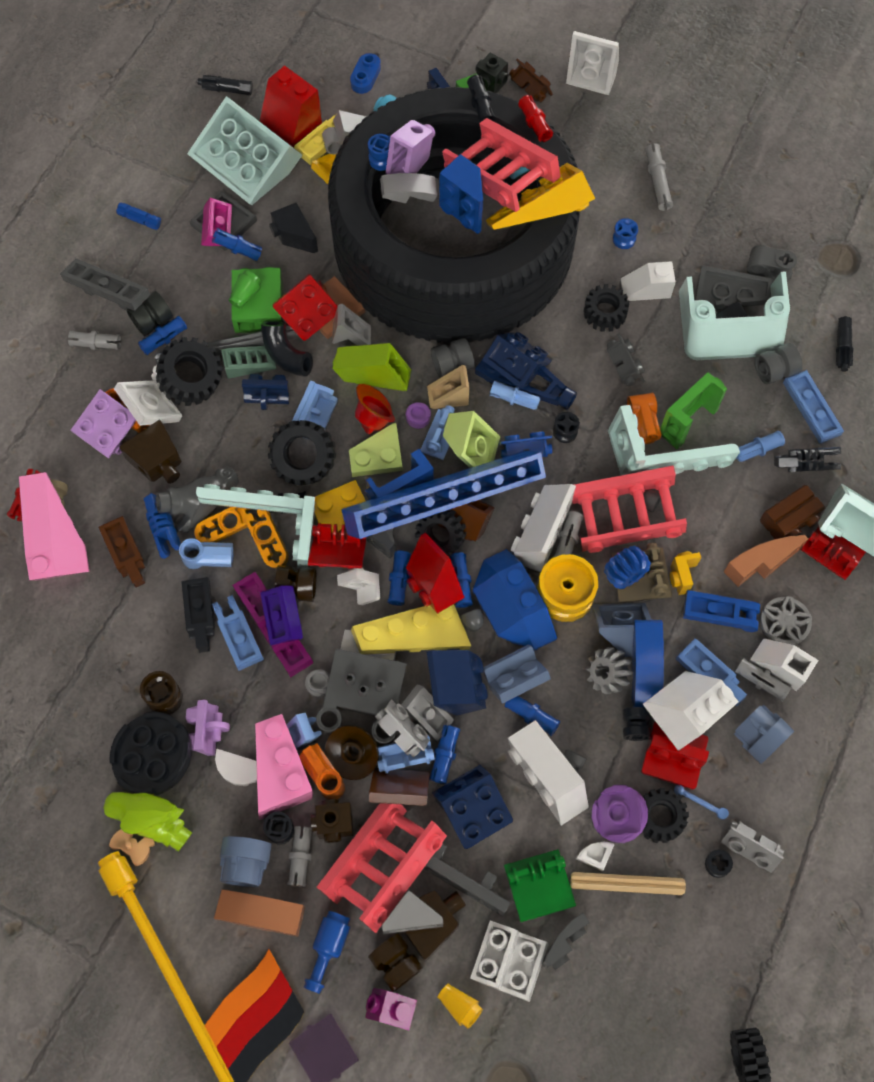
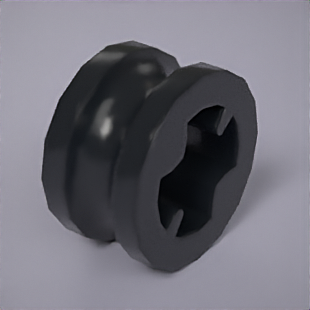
M724 850L712 851L705 859L706 871L715 878L726 876L733 868L732 857ZM716 856L720 857L721 862L726 863V866L721 869L722 871H718L717 866L712 865V861L716 859Z

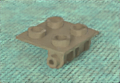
M657 543L647 544V549L642 550L651 562L650 570L645 573V576L630 587L627 586L625 589L617 588L619 603L672 597L663 548L657 547ZM619 552L611 553V557H614Z

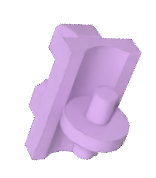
M198 700L197 706L186 709L187 723L196 725L195 733H189L192 751L213 756L215 755L216 742L221 741L222 732L230 730V724L222 722L223 713L218 712V706L207 703V700Z

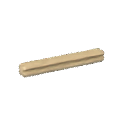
M573 872L570 876V886L572 889L683 895L686 890V883L683 878Z

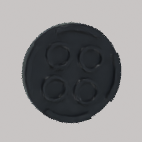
M146 712L132 720L129 724H124L113 740L109 757L114 776L118 781L117 783L123 789L133 794L148 793L156 796L170 790L181 780L187 771L192 755L191 739L187 729L180 721L163 712Z

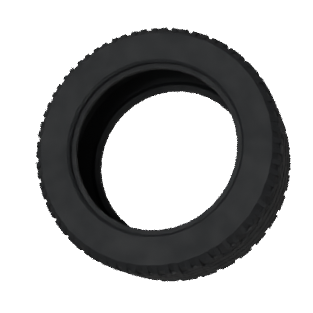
M462 87L417 91L413 94L396 98L395 101H390L385 106H380L377 111L371 112L368 117L362 119V122L355 126L354 130L349 133L348 138H345L333 162L328 183V204L335 259L341 277L347 288L350 289V293L358 303L362 304L366 311L373 317H378V320L385 323L388 327H394L396 331L404 332L408 336L414 335L417 339L424 338L426 341L436 340L438 343L442 341L451 343V341L463 337L466 338L468 343L473 342V340L483 341L485 338L491 339L495 335L511 332L515 327L519 328L523 323L530 321L531 317L538 315L558 293L567 276L573 257L580 211H574L528 222L515 237L502 246L486 253L465 257H445L425 253L402 242L388 230L380 219L392 202V200L382 198L380 178L382 175L387 174L386 170H375L369 164V139L376 134H386L391 137L393 133L410 120H415L422 125H431L435 130V136L432 138L430 156L417 174L439 178L440 172L445 169L443 150L448 149L459 156L481 139L480 120L476 108L471 103V92L469 88ZM487 91L491 96V107L496 117L495 123L558 156L559 167L569 163L578 168L569 146L566 145L564 138L560 137V133L554 130L552 124L547 123L553 131L552 138L546 142H540L534 130L527 125L526 117L518 106L519 101ZM487 147L470 161L477 165L495 150ZM503 157L486 172L494 175L512 160L508 157ZM529 171L515 179L509 176L503 182L511 186ZM543 177L537 178L517 194L518 202L521 200V193L527 189L532 190L541 186L539 180Z

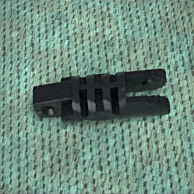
M841 447L788 450V455L774 456V466L779 468L788 467V472L841 470V463H824V455L841 454Z

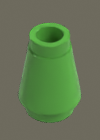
M245 270L243 274H239L228 301L241 309L260 289L261 279L254 273Z

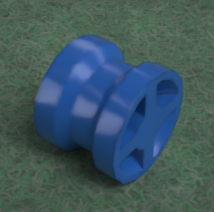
M623 218L616 223L612 237L615 246L621 249H629L634 246L639 230L637 223L629 218Z

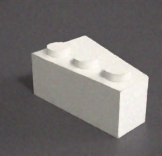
M536 720L508 737L510 750H508L509 756L516 765H521L526 779L532 786H535L542 800L549 807L561 826L589 808L584 780Z

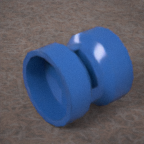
M376 134L368 141L369 164L372 168L379 171H384L387 167L390 137L386 134Z

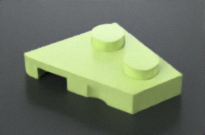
M396 423L389 425L349 450L352 477L403 471Z

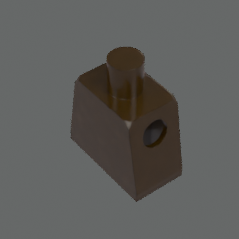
M160 419L119 446L125 459L151 482H155L163 477L168 484H171L179 479L180 473L175 467L180 465L182 461Z
M435 890L419 897L420 900L443 918V927L405 931V934L424 962L459 927L453 915L464 908L466 904L457 891L443 901Z

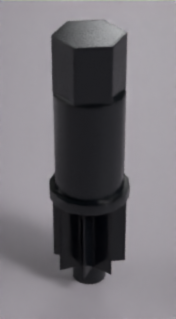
M203 75V78H198V85H202L203 90L244 95L252 94V81Z
M844 316L838 318L836 366L841 368L842 372H846L848 368L850 369V366H853L854 348L852 346V318Z

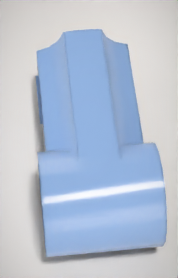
M190 538L181 543L179 554L184 565L189 569H198L202 566L232 567L234 557L233 543L200 542L197 539ZM191 550L199 551V554L194 558L186 556Z

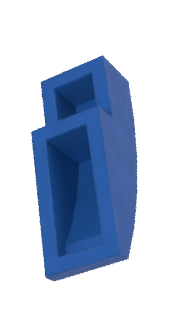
M634 620L631 670L634 672L631 698L634 707H644L643 704L663 689L664 641L662 620Z

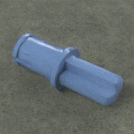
M779 430L762 438L756 437L752 442L738 447L740 453L736 459L739 462H743L758 455L761 457L765 456L766 452L784 446L785 438Z

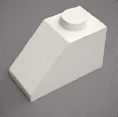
M672 261L647 263L620 279L621 289L623 290L622 295L627 294V301L671 298L676 282Z

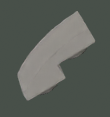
M395 173L382 175L380 178L382 198L407 203L409 197L434 202L437 197L434 176L417 173Z

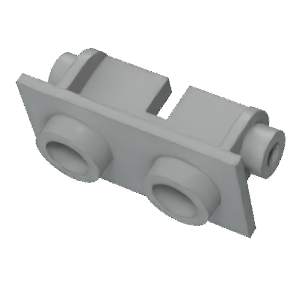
M391 699L385 709H381L375 715L378 719L377 724L389 736L397 730L401 733L395 738L394 742L406 755L410 754L414 758L421 750L424 751L430 741L427 738L426 731L409 719L408 713L402 705L396 704Z
M732 821L727 829L728 832L720 842L733 852L742 855L770 873L775 870L784 858V850L780 848V844L773 842L761 835L757 842L754 840L757 832L744 825L741 821L738 823Z

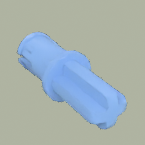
M494 381L490 390V396L510 402L512 406L516 403L535 410L540 403L539 396L521 391L518 386L512 387Z

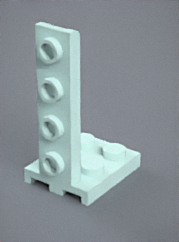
M630 405L620 406L608 429L620 475L674 466L675 474L692 469L694 471H702L713 466L724 468L730 466L740 453L736 444H727L645 456L644 439L639 436L637 416L632 413Z
M205 484L204 488L197 487L196 495L202 504L297 514L295 529L296 535H300L299 540H294L293 561H297L298 569L300 567H308L315 497L304 496L303 499L294 493H284V496L273 495V492L267 490L249 493L246 492V489L240 487L221 490L219 486L213 484Z

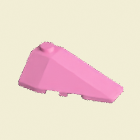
M47 473L20 476L19 486L24 548L29 580L38 581L90 572L86 546L73 525L74 523L70 516H68Z

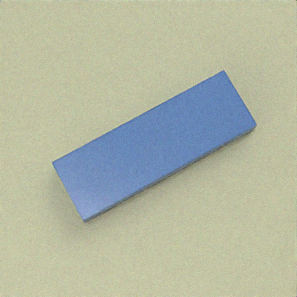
M805 370L785 378L784 386L819 444L842 435L844 432L843 428L808 371Z

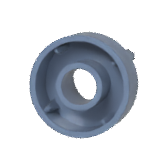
M762 705L735 730L734 735L743 743L742 747L762 764L794 730L777 713L773 714L765 705Z
M223 837L220 851V866H222L220 881L234 886L259 887L264 870L267 869L272 844L252 838Z

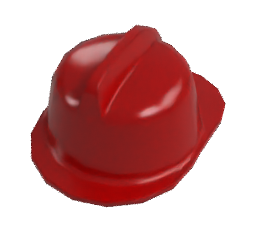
M359 384L356 387L358 403L355 409V417L362 424L367 434H371L374 430L380 431L388 422L395 421L391 406L387 398L380 391L366 384Z

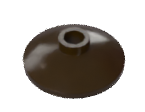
M353 725L339 727L330 734L326 741L325 755L342 778L360 780L369 776L376 768L379 759L378 747L374 738L363 728ZM352 746H355L359 753L353 752Z

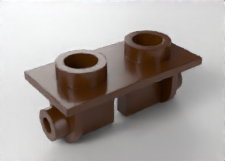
M517 58L516 61L519 66L517 69L513 68L510 71L511 80L521 89L529 83L525 92L529 96L531 95L536 102H543L546 98V93L552 96L553 94L549 87L551 83L543 75L537 76L531 64L528 62L523 63Z

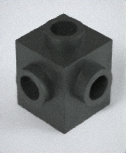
M490 52L484 59H480L476 65V74L482 76L487 91L497 93L506 84L509 77L508 62L503 58Z

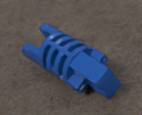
M151 493L144 497L147 509L146 518L158 552L162 559H165L170 555L167 540H169L172 548L177 551L181 542L171 515L168 512L158 513L155 500L156 495Z

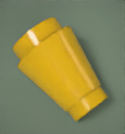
M449 983L438 994L437 998L446 1007L459 1026L464 1025L469 1029L483 1011L478 1005L479 1001L451 986Z

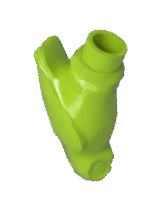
M112 792L105 800L104 814L107 817L121 821L120 828L127 834H137L153 839L155 842L162 843L166 847L170 845L178 852L192 835V832L184 827V821L179 819L184 809L178 808L175 804L164 798L148 793Z

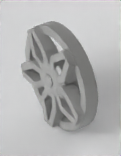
M778 597L769 601L763 608L760 615V625L763 633L769 640L797 645L810 633L812 616L808 609L793 597ZM777 603H782L780 609L777 607H773V605ZM787 603L790 604V611L786 610L785 606ZM795 606H796L801 612H797V613L794 614ZM769 611L776 612L777 615L774 616ZM766 616L770 621L774 622L770 629H768L766 624ZM797 617H803L805 620L797 621ZM806 624L805 631L803 635H801L799 627ZM776 627L779 631L772 634L774 628ZM792 630L796 632L797 637L791 633ZM786 633V636L791 640H783L778 638V636Z

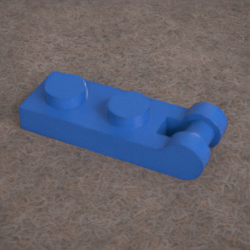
M687 590L683 618L740 628L747 632H757L759 622L756 618L757 614L760 613V604L753 601ZM744 611L746 618L739 617V612Z

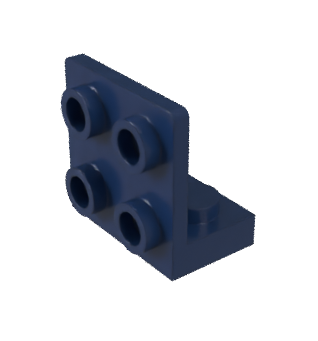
M520 332L498 335L482 359L520 389L526 387L537 368L547 366L552 361L547 357L548 353L538 346L533 347L528 343L529 339Z
M481 765L432 792L436 802L445 811L464 849H469L513 822V818L491 774Z

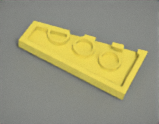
M454 604L438 614L431 606H422L352 626L351 629L360 654L395 653L396 651L420 652L421 650H448L456 648L469 650L471 647Z

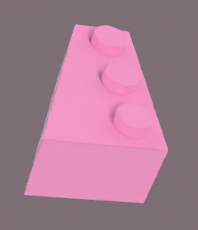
M282 714L255 724L259 820L266 818L273 812H281L311 800L313 790Z

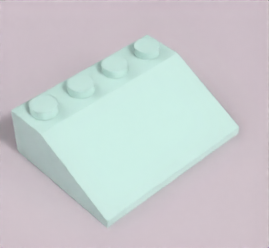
M227 96L187 153L250 205L257 202L288 176L302 157L300 152Z

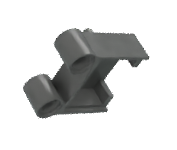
M336 649L323 708L316 716L318 726L326 733H332L341 727L343 718L338 708L375 716L381 709H385L391 699L396 704H399L407 663ZM329 712L337 715V723L331 728L325 727L322 724L323 716ZM376 720L372 726L374 740L380 744L391 743L396 737V732L387 739L379 738L376 734V729L379 726L377 724L378 720Z

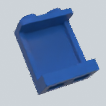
M419 448L411 453V470L380 488L375 485L371 477L366 479V490L364 492L368 499L367 501L434 480V468Z

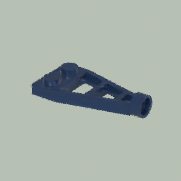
M483 360L475 368V374L491 384L497 381L516 387L514 383ZM545 366L537 368L524 389L519 388L521 391L539 396L541 401L556 406L560 405L566 410L571 407L577 396L576 391L565 386ZM536 375H540L550 383L546 391H540L529 385Z

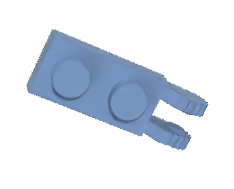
M233 595L227 597V602L230 608L233 609L234 614L224 618L223 610L218 602L213 603L212 606L217 615V623L238 671L264 659L242 610H239Z

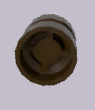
M278 565L275 575V588L279 586H293L295 597L298 601L314 602L317 584L316 568L300 567L299 570H295L294 566Z
M164 671L149 673L140 684L141 698L152 711L170 715L180 708L183 694L169 673Z
M399 933L386 940L368 956L377 971H384L383 979L392 992L402 987L423 969L415 955L407 953L408 945Z

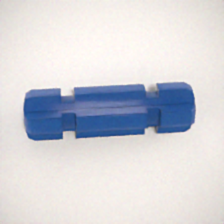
M119 203L116 213L118 215L146 225L149 228L159 229L161 224L160 217L125 203Z

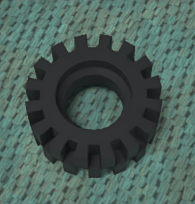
M604 284L603 289H601L600 285L596 286L595 290L592 288L589 295L587 294L583 311L588 325L593 323V329L595 330L598 326L601 327V332H605V328H608L609 332L613 331L614 327L616 329L620 328L621 324H624L629 310L627 294L622 295L623 290L621 288L616 291L615 285H612L611 289L608 288V284ZM608 303L615 307V311L604 313L597 308V305Z
M446 510L420 519L415 528L418 530L415 533V538H420L426 532L449 557L464 543L465 540L463 539L466 537L467 532H463V530L466 528L465 523L460 524L461 516L457 518L454 516L456 511L448 512ZM435 524H442L447 528L449 532L448 541H439L434 536L432 528Z
M665 788L652 789L643 796L648 808V819L642 832L647 840L651 838L655 843L659 841L667 843L677 838L687 826L689 812H686V802L682 803V797L679 794L677 796L674 795V791L671 789L665 791ZM663 805L670 810L672 820L669 825L658 826L652 821L650 813L654 806Z
M753 1027L731 1031V1055H733V1064L736 1067L735 1072L739 1082H770L769 1058L766 1055L767 1049L763 1044V1037L760 1035L759 1029Z

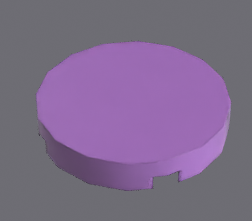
M613 785L604 789L600 793L602 795L598 800H595L592 806L591 818L594 828L602 837L613 843H626L634 840L642 833L647 823L648 808L645 799L638 791L626 785Z

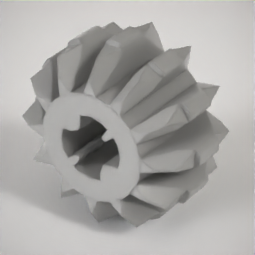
M607 647L605 650L598 649L595 651V656L588 658L591 666H587L585 670L591 674L587 681L594 682L593 689L596 691L601 690L604 694L619 693L623 690V686L630 684L627 675H632L634 672L627 668L632 661L624 659L625 652L616 651L614 647Z

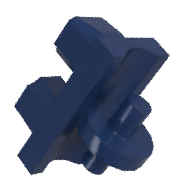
M250 374L248 379L242 380L244 403H261V410H268V404H289V387L285 375H275L272 377V380H263V377L259 374Z

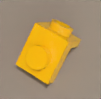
M686 551L674 557L670 566L672 571L670 572V581L672 586L677 588L678 595L686 594L687 590H691L694 585L689 568L698 565L701 560L700 552L692 554V552Z

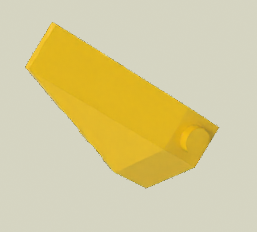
M566 163L559 167L561 177L557 181L552 183L542 178L539 180L541 186L532 190L527 189L521 193V200L518 202L520 210L515 212L508 207H503L486 219V222L495 230L574 211L578 212L587 208L589 202L594 200L595 197L583 171Z

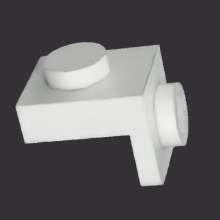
M362 567L348 569V572L337 575L338 586L357 590V603L359 605H366L380 599L379 574L365 571Z

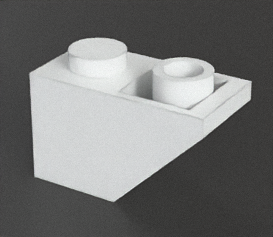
M768 639L761 641L749 662L760 669L771 671L770 675L791 686L795 691L806 682L819 661L795 645Z

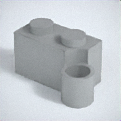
M339 110L333 119L335 127L327 128L322 133L326 152L338 154V150L345 138H348L349 133L354 130L355 126L361 123L362 119L367 116Z

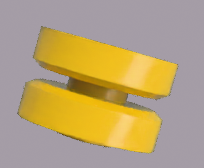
M573 554L559 555L550 559L543 566L537 590L547 606L550 617L560 622H573L583 618L590 611L598 590V576L593 566L584 558Z

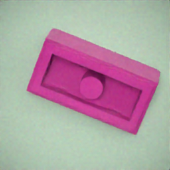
M211 197L208 199L203 208L201 245L221 246L212 243L216 228L231 234L232 204Z

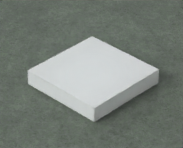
M155 380L117 382L114 388L140 426L152 425L159 419L163 424L179 422L182 418L180 411L171 399L169 400L165 397L166 392L160 391V384Z

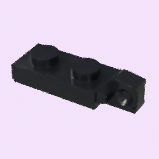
M208 577L182 581L186 631L189 634L190 640L195 639L196 648L199 649V653L210 651L208 636H214L215 629L210 580Z

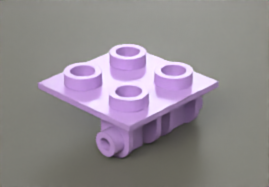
M100 389L71 431L104 456L110 458L112 454L116 453L119 455L122 453L119 448L122 445L121 441L136 422V419L126 407Z

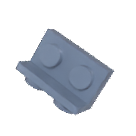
M530 645L483 667L490 690L502 704L551 679L548 670L537 660L534 650Z

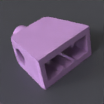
M410 120L391 135L386 174L417 173L430 156L432 138L435 136V130L431 125H422L415 120Z

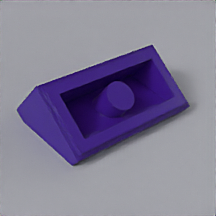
M279 586L260 592L270 645L302 639L303 633L293 586Z

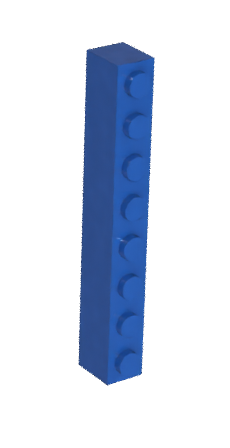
M522 451L341 509L347 535L362 539L546 478L541 452Z

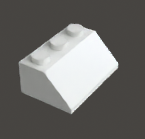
M544 485L541 494L536 492L531 503V507L534 508L531 516L526 514L521 525V529L524 532L521 538L516 536L511 548L514 556L521 561L523 566L541 573L571 508L575 485Z
M685 671L643 705L679 751L701 736L739 701L735 698L732 690L721 679Z

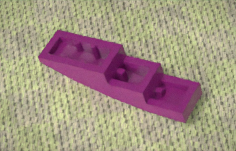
M253 572L232 586L270 645L260 592L266 591L267 588L256 572ZM299 640L270 645L290 678L314 664Z

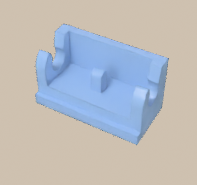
M310 381L292 421H311L326 429L338 402V398L333 396L334 390Z

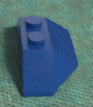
M507 549L483 560L473 593L496 635L520 646L530 645L534 651L557 640L547 606L521 561Z

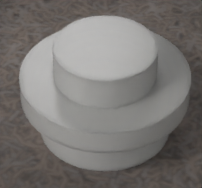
M322 669L310 672L305 680L307 691L316 697L325 696L330 674Z

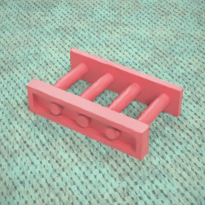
M488 118L479 123L482 134L481 139L461 153L465 158L471 160L487 147L495 150L477 164L481 170L482 192L498 201L502 206L508 207L515 212L520 210L517 194L533 181L543 177L554 183L561 177L558 156ZM448 149L443 150L444 167L446 168L458 155ZM503 157H508L512 160L494 175L486 172ZM521 167H526L530 170L511 186L503 182Z
M674 466L574 484L576 488L572 504L578 503L582 506L588 537L581 538L582 552L596 553L602 551L605 547L664 536L676 538L681 536L682 533H686V518L676 520L669 490L672 485H675L676 474ZM646 490H659L666 522L650 525L643 495ZM619 495H633L640 527L624 530L617 499ZM594 500H607L614 532L598 535L592 508Z
M380 803L317 886L335 904H338L342 897H344L361 909L363 914L359 919L375 933H377L434 853L441 848L443 841L447 837L432 820L423 829L404 817L407 810L401 804ZM396 826L417 838V841L408 853L386 840ZM378 849L400 863L390 877L369 864V861ZM360 873L382 887L371 902L351 888V885Z

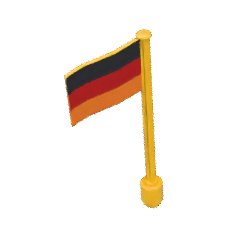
M119 851L105 856L98 862L100 867L98 872L111 896L118 895L119 898H123L218 1080L220 1082H248L259 1065L291 1035L305 1013L270 949H268L265 957L256 969L224 998L204 1025L134 893V885L138 880L126 857L121 856Z

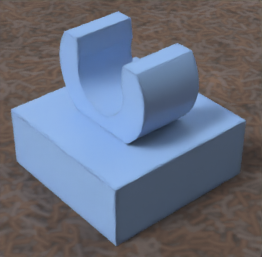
M306 713L295 715L286 724L296 750L304 749L322 734L321 731H312L311 726L316 722V718H307Z

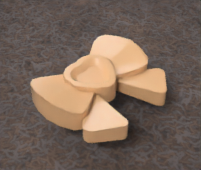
M120 829L111 838L110 848L112 850H121L131 858L135 866H140L148 859L151 851L150 847L155 846V841L144 837L137 842L135 838H132L134 834H127Z

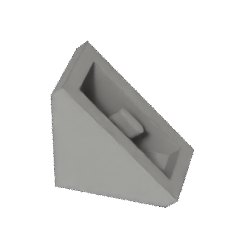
M408 890L382 924L383 934L443 927V918Z

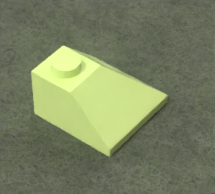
M474 411L448 414L443 437L456 456L470 468L494 461L500 436Z

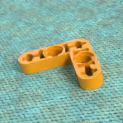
M229 507L201 521L195 527L194 534L198 541L215 543L248 527L266 565L277 568L278 565H286L288 562V551L269 511L257 510L259 518L263 519L266 517V520L258 522L255 515L248 514V511L251 509ZM234 514L237 517L236 526L230 529L226 528L224 519L227 515ZM219 526L223 533L219 530L211 532L210 539L202 537V534L205 533V527L214 529ZM262 526H269L272 533L267 540H261L258 536V531ZM272 544L276 552L282 553L279 556L278 563L274 560L270 561L273 553L269 547L264 549V545Z

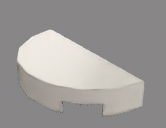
M216 750L215 762L217 770L226 781L238 786H248L257 782V761L223 750Z

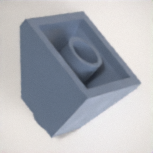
M646 603L593 604L592 609L599 633L617 650L625 652V657L632 658L634 620H652Z

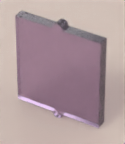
M329 1014L313 1026L308 1025L305 1032L289 1042L311 1082H330L334 1078L339 1079L342 1072L359 1061L332 1014Z

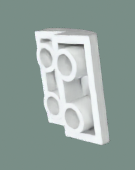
M490 921L470 979L530 1002L548 943L520 933L516 929Z

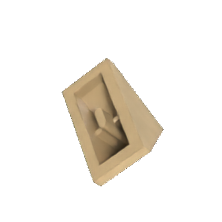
M465 365L459 366L427 386L430 408H445L446 405L452 407L469 405V382Z

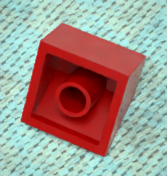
M425 532L420 536L406 566L410 577L407 579V583L413 593L418 592L423 604L426 607L431 606L438 614L465 597L451 559Z

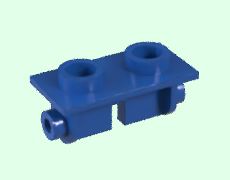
M545 432L529 433L530 438L520 439L519 435L505 436V441L499 442V445L505 446V449L501 450V458L522 452L525 449L541 452L542 457H548V454H552V445L547 444V440L551 439L552 435L545 436Z

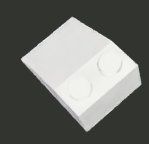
M574 31L566 84L609 95L617 73L619 43Z

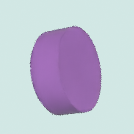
M415 402L408 406L406 409V421L411 427L419 429L429 424L431 411L426 404Z

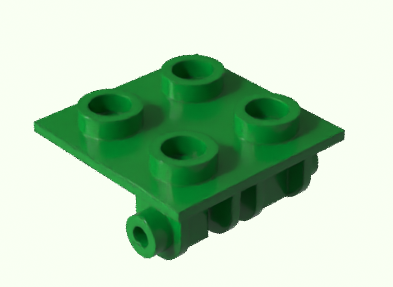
M559 849L504 865L520 922L576 907L565 871V860L560 855Z

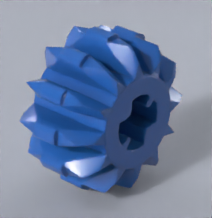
M630 546L610 558L604 567V573L608 581L615 588L625 589L645 576V573L650 570L651 562L648 560L646 553L639 547Z

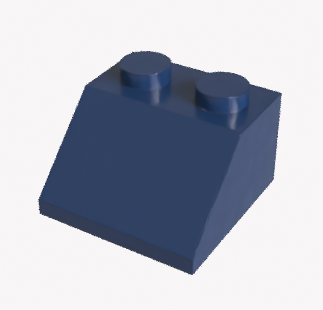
M431 650L427 652L434 706L456 716L486 709L485 700L488 698L486 686L482 683L481 673H483L484 668L482 660L478 655L469 650Z

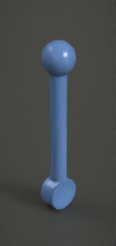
M682 785L674 787L676 795H684L715 812L719 819L724 820L728 817L729 812L726 808L719 809L686 791Z

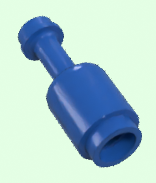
M328 911L327 916L322 918L313 943V949L317 951L318 958L310 979L305 978L303 988L318 994L321 993L322 988L324 989L321 981L331 958H339L350 930V926H348L350 918L332 911Z

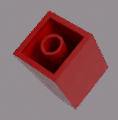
M284 65L268 79L260 122L294 148L298 142L322 124L318 90Z

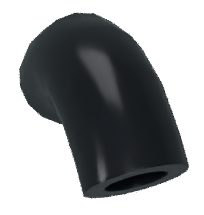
M262 322L261 333L264 347L271 359L284 371L297 376L307 377L313 366L311 353L300 351L290 344L286 334L285 322Z

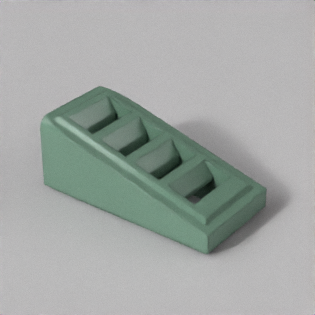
M264 346L221 349L228 379L276 369L275 362L271 359ZM261 355H266L267 362H262ZM251 357H256L257 363H252ZM242 359H246L247 363L242 364Z

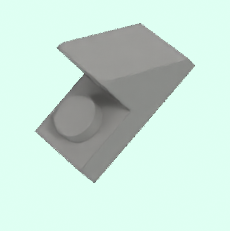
M339 304L333 320L332 343L335 344L349 339L357 346L371 345V325L345 305Z
M418 684L401 704L406 709L409 719L415 725H420L427 735L435 741L441 738L443 725H451L454 721L446 711L434 706L433 696L423 686Z

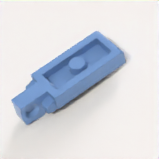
M694 639L676 657V660L689 672L721 679L732 690L735 698L739 701L735 706H738L746 698L747 694L737 686L740 681L736 678V674L697 639Z

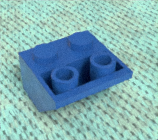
M460 154L439 174V206L446 214H451L458 219L465 228L479 234L482 228L483 210L481 170L477 165Z

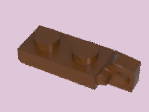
M123 516L99 526L98 528L119 573H121L123 578L129 575L135 588L145 584L140 572L141 569L145 568L144 560Z

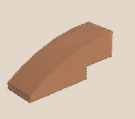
M805 535L788 536L757 545L730 561L724 573L738 587L756 572L765 579L802 549L808 538Z
M221 890L214 919L298 937L305 906L258 895Z

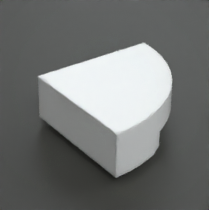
M605 841L590 844L579 853L576 860L603 872L614 844Z

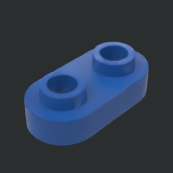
M367 53L359 58L350 77L351 88L354 92L364 94L372 89L381 70L380 58L377 55Z

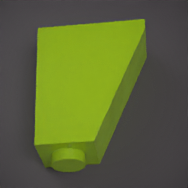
M391 343L338 347L332 368L344 382L366 384L399 391H407L412 370Z

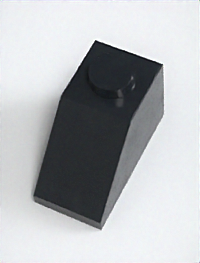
M296 202L270 213L272 223L269 224L270 230L274 237H279L282 245L311 253L318 252L316 236Z

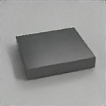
M222 191L214 198L232 204V235L242 236L257 221L256 215ZM203 209L190 220L191 227L201 234ZM219 246V247L222 248L224 251L227 250V248H225V247H223V246Z

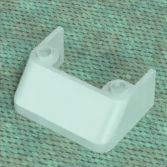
M780 272L771 284V298L764 305V316L716 319L715 308L710 302L694 300L692 277H686L679 290L686 355L693 360L756 357L757 354L768 350L772 352L776 347L784 345L790 312L786 272Z
M841 484L818 521L819 530L831 538H834L835 535L838 537L842 536L874 556V503Z

